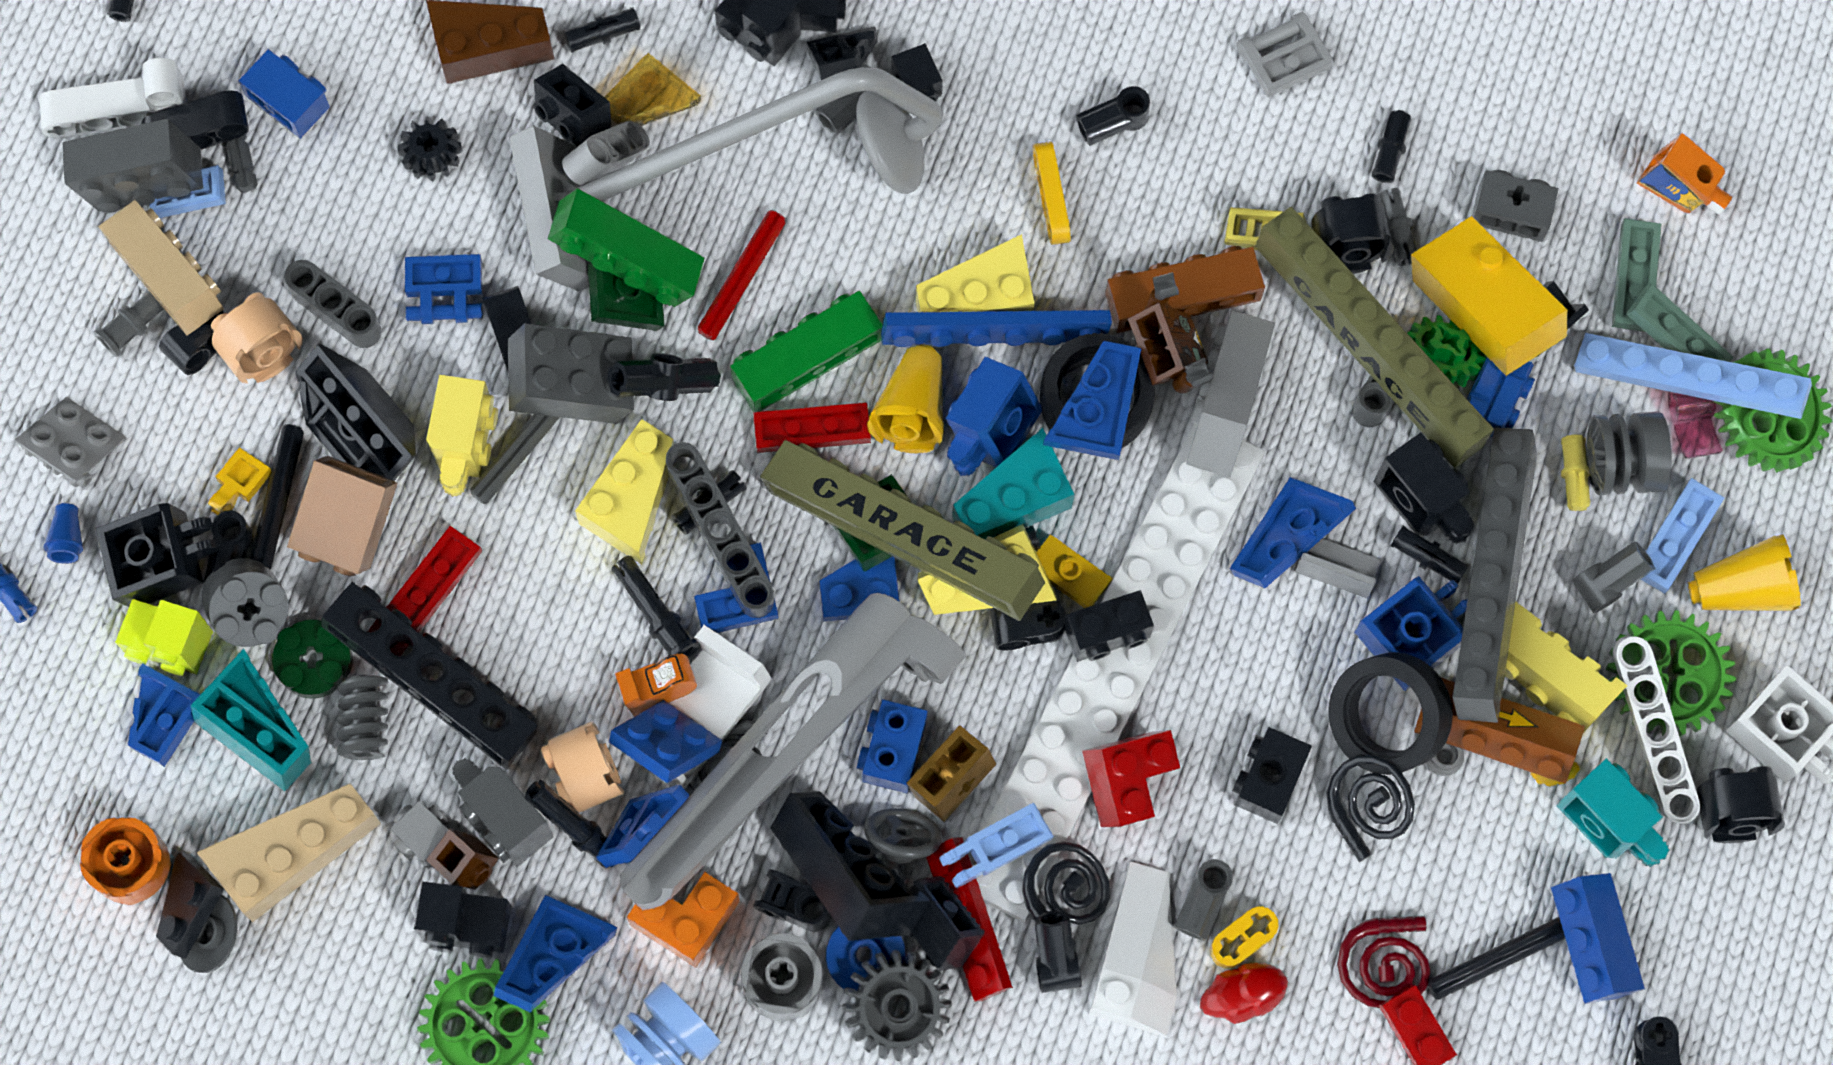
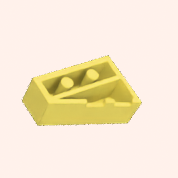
M1022 234L916 285L915 302L917 312L1034 311L1035 303Z
M643 419L640 420L575 510L579 525L627 556H633L634 560L641 565L644 560L650 533L655 524L660 500L663 498L669 478L666 454L669 448L674 445V440Z

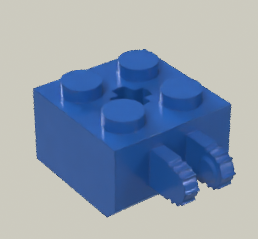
M984 357L979 367L971 372L968 384L959 398L950 405L945 419L956 436L951 442V447H948L947 457L955 465L954 468L960 476H970L980 466L981 462L994 467L1000 465L1021 446L1041 414V404L1022 371Z
M1418 576L1362 619L1354 633L1374 656L1389 652L1405 653L1421 659L1434 669L1461 646L1463 626L1458 622V619L1466 614L1468 599L1462 600L1450 612L1442 601L1451 597L1459 585L1452 579L1437 592L1433 593ZM1416 630L1419 635L1417 638H1413L1406 631ZM1394 678L1404 691L1410 688L1403 681Z

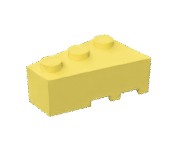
M1021 524L994 537V539L1006 547L1007 551L1017 556L1019 553L1027 554L1039 564L1038 569L1045 584L1032 603L1057 601L1053 586L1024 525ZM923 571L918 573V583L934 615L993 608Z

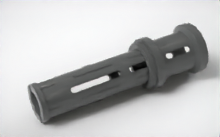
M148 292L132 307H121L116 318L103 329L97 328L93 332L102 345L112 355L118 357L121 354L120 349L136 335L142 336L145 334L146 324L164 308Z

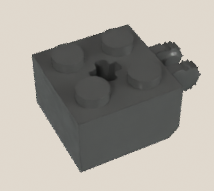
M470 759L456 760L452 773L462 788L458 793L464 802L459 808L478 833L484 829L487 831L488 834L484 838L503 863L510 859L518 867L553 838L546 820L534 806L525 800L524 794L501 767L489 766L481 772Z

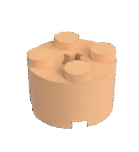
M260 292L249 295L243 304L237 306L229 313L218 315L211 324V328L214 331L212 336L214 349L242 383L248 384L247 379L254 378L259 383L276 376L294 360L290 355L294 347L296 346L300 350L302 346V335L276 302L264 297Z
M593 721L548 740V745L541 747L548 767L550 769L554 768L556 774L561 779V781L555 783L559 796L579 813L624 794V790L618 785L622 782L606 743H598L596 735L600 731Z

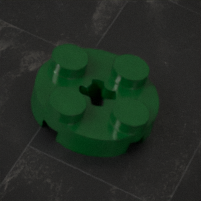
M316 619L300 621L291 627L284 628L278 635L277 643L272 653L273 669L281 683L294 694L309 699L322 698L337 690V686L351 672L353 663L352 650L322 628V620ZM310 650H315L317 654H323V659L316 661V667L309 668L307 662H302L303 656H306Z

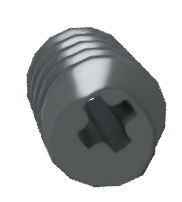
M354 675L346 678L345 681L338 685L339 694L344 696L338 700L339 709L344 711L337 717L338 723L343 726L337 732L338 739L344 742L337 747V752L340 756L351 760H374L385 757V754L377 752V748L387 745L388 740L377 737V732L387 730L388 724L377 721V717L388 714V709L377 706V702L388 699V694L377 691V687L388 684V678L377 675Z

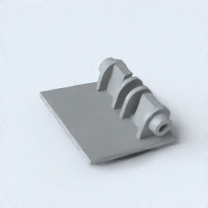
M65 397L18 436L14 442L25 449L26 455L29 457L34 456L43 462L45 468H52V472L56 475L62 474L63 477L71 481L70 484L72 486L85 488L92 480V475L88 472L124 442L126 437Z

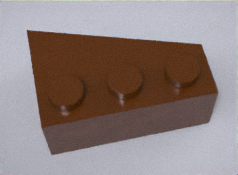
M426 0L447 84L555 60L542 7Z

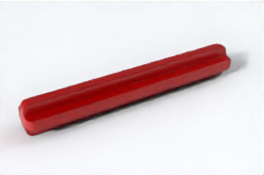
M769 210L698 325V333L709 340L717 338L785 225V217L774 210Z

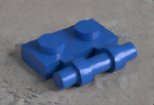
M481 254L405 257L407 298L420 297V306H406V320L421 321L422 325L434 324L435 320L455 319L456 323H468V319L483 318L482 303L468 304L467 295H483ZM454 296V304L434 305V297Z

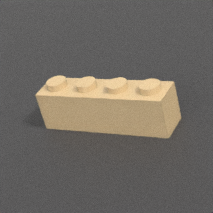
M134 200L98 227L113 249L186 336H188L224 310L216 297L221 291L208 274L202 277L198 274L202 268L189 251L183 255L180 253L183 246L169 229L165 233L162 232L161 229L165 225L154 210L150 208L145 212L138 202Z

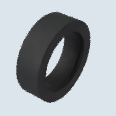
M1399 652L1379 654L1361 660L1345 670L1332 690L1328 710L1329 723L1334 739L1349 759L1357 755H1376L1392 762L1402 773L1430 761L1440 752L1449 737L1453 719L1451 698L1446 685L1438 673L1421 659ZM1377 676H1390L1403 681L1414 691L1421 704L1423 713L1422 728L1415 742L1406 750H1389L1376 744L1366 734L1360 722L1358 707L1361 693L1365 686ZM1374 764L1358 765L1373 773L1391 775L1385 768Z

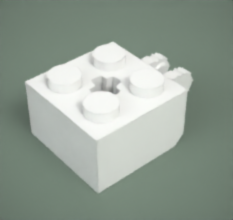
M1786 665L1769 681L1725 731L1761 763L1771 767L1772 772L1784 783L1794 778L1804 767L1818 780L1830 785L1833 782V771L1815 754L1819 750L1833 762V740L1830 738L1833 735V704ZM1783 719L1790 724L1787 728L1782 723Z

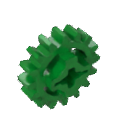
M1437 315L1434 322L1428 317H1423L1420 324L1414 322L1410 331L1407 332L1453 384L1456 381L1461 387H1465L1468 379L1473 382L1476 380L1486 357L1470 340L1468 333L1464 329L1460 330L1451 320L1449 323L1444 322L1441 315Z

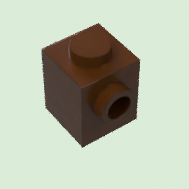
M454 829L447 831L426 859L451 885L463 886L464 888L474 890L489 879L493 866L499 860L474 834Z

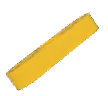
M1052 141L1033 144L1034 166L1050 244L1069 243L1071 241L1070 226L1054 145Z

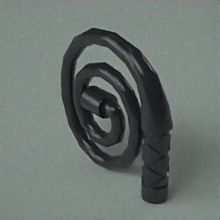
M1357 755L1344 761L1331 776L1326 792L1328 812L1332 823H1335L1351 851L1354 852L1358 862L1367 859L1372 853L1360 837L1359 832L1347 816L1348 813L1341 803L1339 794L1341 781L1350 769L1360 764H1374L1385 768L1396 779L1403 790L1405 798V816L1397 828L1391 831H1380L1371 827L1361 817L1357 808V795L1366 783L1375 781L1385 786H1380L1369 793L1368 799L1364 804L1367 816L1376 824L1388 825L1397 820L1402 810V798L1396 783L1388 776L1378 773L1361 775L1353 783L1349 792L1348 809L1353 821L1364 833L1376 839H1395L1405 834L1414 817L1415 802L1410 784L1392 762L1376 755ZM1391 794L1393 800L1391 813L1386 816L1378 815L1374 811L1373 806L1379 807L1390 799Z
M1062 841L1046 845L1033 856L1023 877L1022 893L1032 920L1047 911L1046 907L1038 899L1035 891V875L1040 863L1051 853L1069 851L1076 852L1084 857L1096 870L1101 883V898L1097 907L1090 914L1081 916L1069 914L1070 923L1082 925L1095 921L1105 912L1110 899V881L1102 863L1092 852L1080 844ZM1064 859L1052 866L1046 875L1044 885L1046 903L1051 911L1057 910L1066 913L1059 907L1054 898L1053 884L1058 873L1067 867L1076 868L1082 872L1087 879L1089 889L1087 896L1083 900L1075 901L1071 898L1070 893H1075L1085 882L1078 872L1073 871L1063 881L1064 886L1061 890V897L1065 904L1076 910L1087 908L1095 901L1098 886L1095 874L1087 864L1078 859ZM1072 938L1074 948L1076 945V941Z

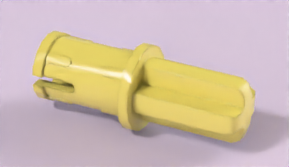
M1568 435L1561 439L1564 461L1561 477L1565 479L1567 507L1571 511H1585L1590 506L1588 477L1591 476L1586 459V438L1582 435Z

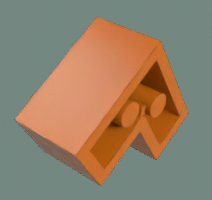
M704 872L683 905L674 899H668L661 906L642 910L635 904L626 918L630 926L696 968L732 915L740 899L736 891Z

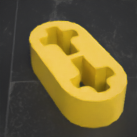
M1263 906L1254 907L1221 931L1214 938L1210 947V955L1214 963L1225 969L1235 968L1270 942L1279 927L1278 918L1275 913ZM1254 916L1258 920L1266 918L1269 922L1266 927L1268 934L1264 935L1263 932L1258 931L1249 938L1245 932L1254 923L1251 918ZM1237 938H1240L1243 943L1235 951L1237 958L1233 959L1230 955L1223 958L1219 953L1223 947L1221 941L1224 940L1227 944H1231Z

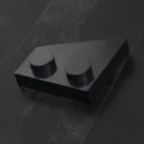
M873 26L807 41L809 56L820 79L823 80L849 69L860 68L878 42L876 28Z
M180 851L175 859L156 937L172 955L186 959L221 897L224 888L192 855Z

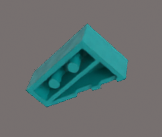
M1043 428L953 504V522L957 520L966 524L974 531L975 535L986 539L987 536L994 538L996 534H1002L1021 524L1026 528L1072 509L1075 494L1053 448L1043 445V441L1047 436Z
M244 648L190 705L194 722L285 792L311 764L309 746L284 708L280 706L270 691V687L264 678L260 676Z

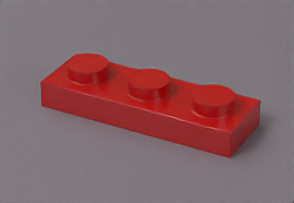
M867 402L753 412L757 453L776 452L785 440L797 446L800 443H804L811 448L871 443V435L867 425L869 419Z

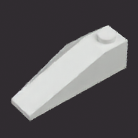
M1130 861L1089 1015L1166 1037L1177 998L1169 872Z

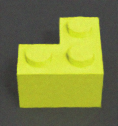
M132 599L115 643L125 652L124 657L133 662L146 665L147 661L151 660L161 663V669L175 675L183 676L184 671L197 675L213 630L196 610L164 600H160L157 607Z

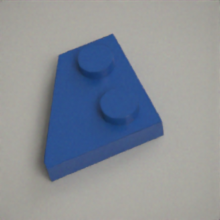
M142 663L138 675L142 678L139 698L134 699V723L130 727L128 746L139 754L165 767L194 722L190 705L200 694Z

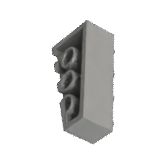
M1232 310L1228 324H1219L1214 345L1221 347L1220 350L1212 348L1207 368L1209 371H1213V379L1201 385L1199 395L1206 398L1205 401L1197 399L1191 421L1198 423L1186 465L1231 477L1250 417L1275 322Z

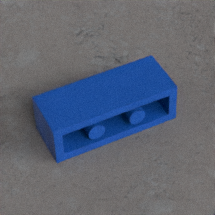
M1611 873L1579 876L1551 887L1584 1004L1615 1000L1645 990Z

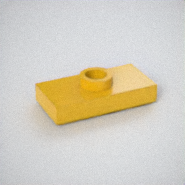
M1051 534L1041 545V549H1038L1036 552L1051 584L1083 608L1095 605L1112 582L1113 578Z

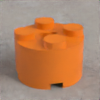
M114 817L101 821L87 833L81 846L80 867L85 880L107 899L125 905H135L153 896L166 881L172 866L168 848L164 841L147 824L136 818ZM127 855L130 861L124 866L120 859L122 856Z

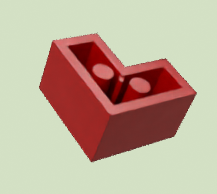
M1171 730L1148 732L1082 751L1101 827H1122L1155 817L1146 778L1180 769Z

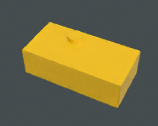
M1472 216L1411 254L1413 282L1460 330L1464 329L1468 333L1470 340L1506 376L1567 337V309Z

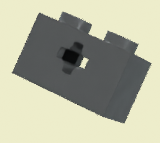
M1486 170L1479 183L1472 217L1483 228L1543 242L1550 229L1559 188L1549 186L1547 182L1540 179L1525 180L1513 177L1507 171Z

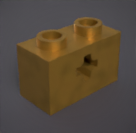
M959 725L912 776L907 785L919 802L945 822L997 764L989 749Z

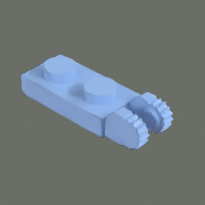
M1032 803L971 835L963 844L948 851L939 859L943 866L957 862L969 852L973 856L977 865L959 872L952 879L953 884L958 888L981 874L986 876L1051 841L1054 836L1035 803Z

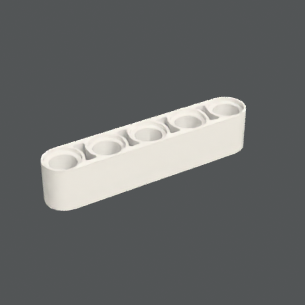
M1633 635L1624 636L1614 645L1613 659L1620 680L1628 685L1623 691L1659 806L1663 814L1673 822L1679 824L1689 823L1699 814L1700 802L1652 649L1643 638ZM1636 642L1642 648L1643 655L1638 663L1629 665L1623 660L1622 651L1627 644ZM1648 680L1654 686V695L1647 702H1639L1634 696V688L1639 682ZM1660 718L1666 724V732L1661 738L1652 740L1646 734V726L1650 720ZM1666 756H1672L1678 762L1676 773L1670 777H1662L1658 772L1659 761ZM1678 794L1687 795L1690 801L1689 809L1681 815L1672 814L1669 805L1671 799Z

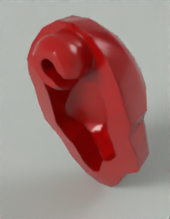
M1247 963L1237 969L1226 970L1217 974L1212 985L1203 993L1200 999V1009L1205 1015L1223 1018L1233 1024L1245 1022L1256 1016H1264L1271 1012L1285 996L1288 987L1287 977L1281 969L1266 963Z

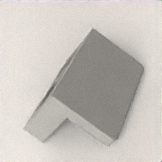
M1322 538L1308 552L1302 554L1295 572L1368 598L1374 588L1375 578L1382 560Z

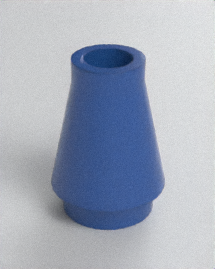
M62 503L55 506L54 516L43 546L47 552V558L56 563L68 564L76 562L79 559V554L83 552L78 518L79 508L73 504Z

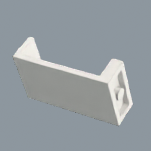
M704 625L695 635L702 651L690 664L697 687L690 694L669 704L699 725L705 727L723 742L772 681V678L761 662ZM708 759L672 781L678 785L680 784L685 789ZM660 779L662 782H664V783L667 784V785H670V783H671V782L666 783L665 781H663L662 779Z

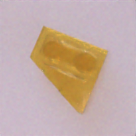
M649 53L604 96L610 101L611 119L618 125L627 121H634L643 126L697 106L701 102L700 94Z

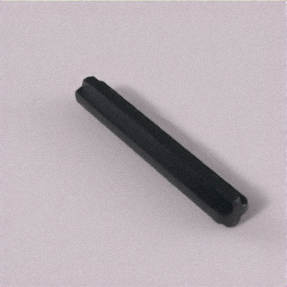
M285 424L281 430L250 559L263 563L269 569L272 567L304 436L301 427L291 424Z
M1557 917L1431 978L1428 982L1429 991L1436 1000H1439L1565 939L1560 918Z

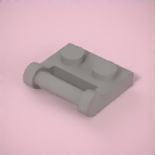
M1304 12L1293 15L1291 21L1252 39L1245 37L1237 41V49L1244 61H1247L1267 97L1331 69L1334 63ZM1295 34L1302 37L1261 57L1259 51Z

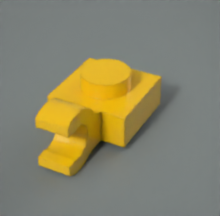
M239 447L215 476L222 486L208 502V505L212 507L211 512L218 515L221 512L233 510L238 497L249 502L271 475L270 467Z

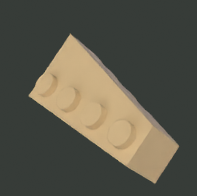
M348 784L198 851L197 854L243 914L254 922L381 823L354 787Z

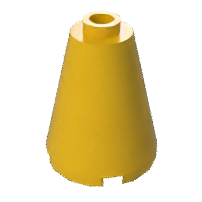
M920 344L906 350L869 415L867 423L869 433L881 444H883L884 438L895 443L894 450L914 454L927 453L934 450L936 443L940 445L944 435L942 357L929 345Z
M1784 535L1772 536L1694 572V581L1687 582L1692 604L1699 603L1702 610L1793 611L1800 609L1801 600L1795 569L1792 570L1789 560L1792 556Z

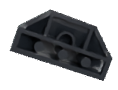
M317 344L295 371L297 382H300V398L306 425L335 459L395 481L416 456L414 424L367 369L330 348Z

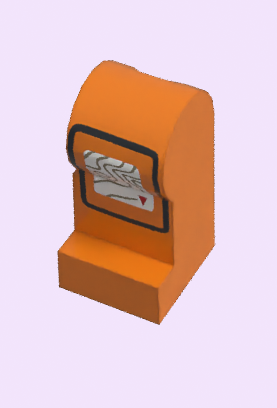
M685 654L668 656L656 664L653 663L635 671L627 668L615 673L624 703L634 717L663 700L670 703L684 697L697 687L688 656Z

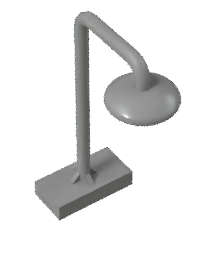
M866 67L849 69L584 185L573 182L566 175L562 166L563 158L572 152L576 145L536 126H531L509 136L535 273L576 291L589 287L587 260L578 255L564 252L559 245L547 239L559 201L577 188L600 201H604L855 92L863 91L856 107L857 123L863 146L874 169L881 179L894 191L903 194L912 193L919 187L924 172L922 139L931 135L940 127L943 119V110L937 102L886 71Z

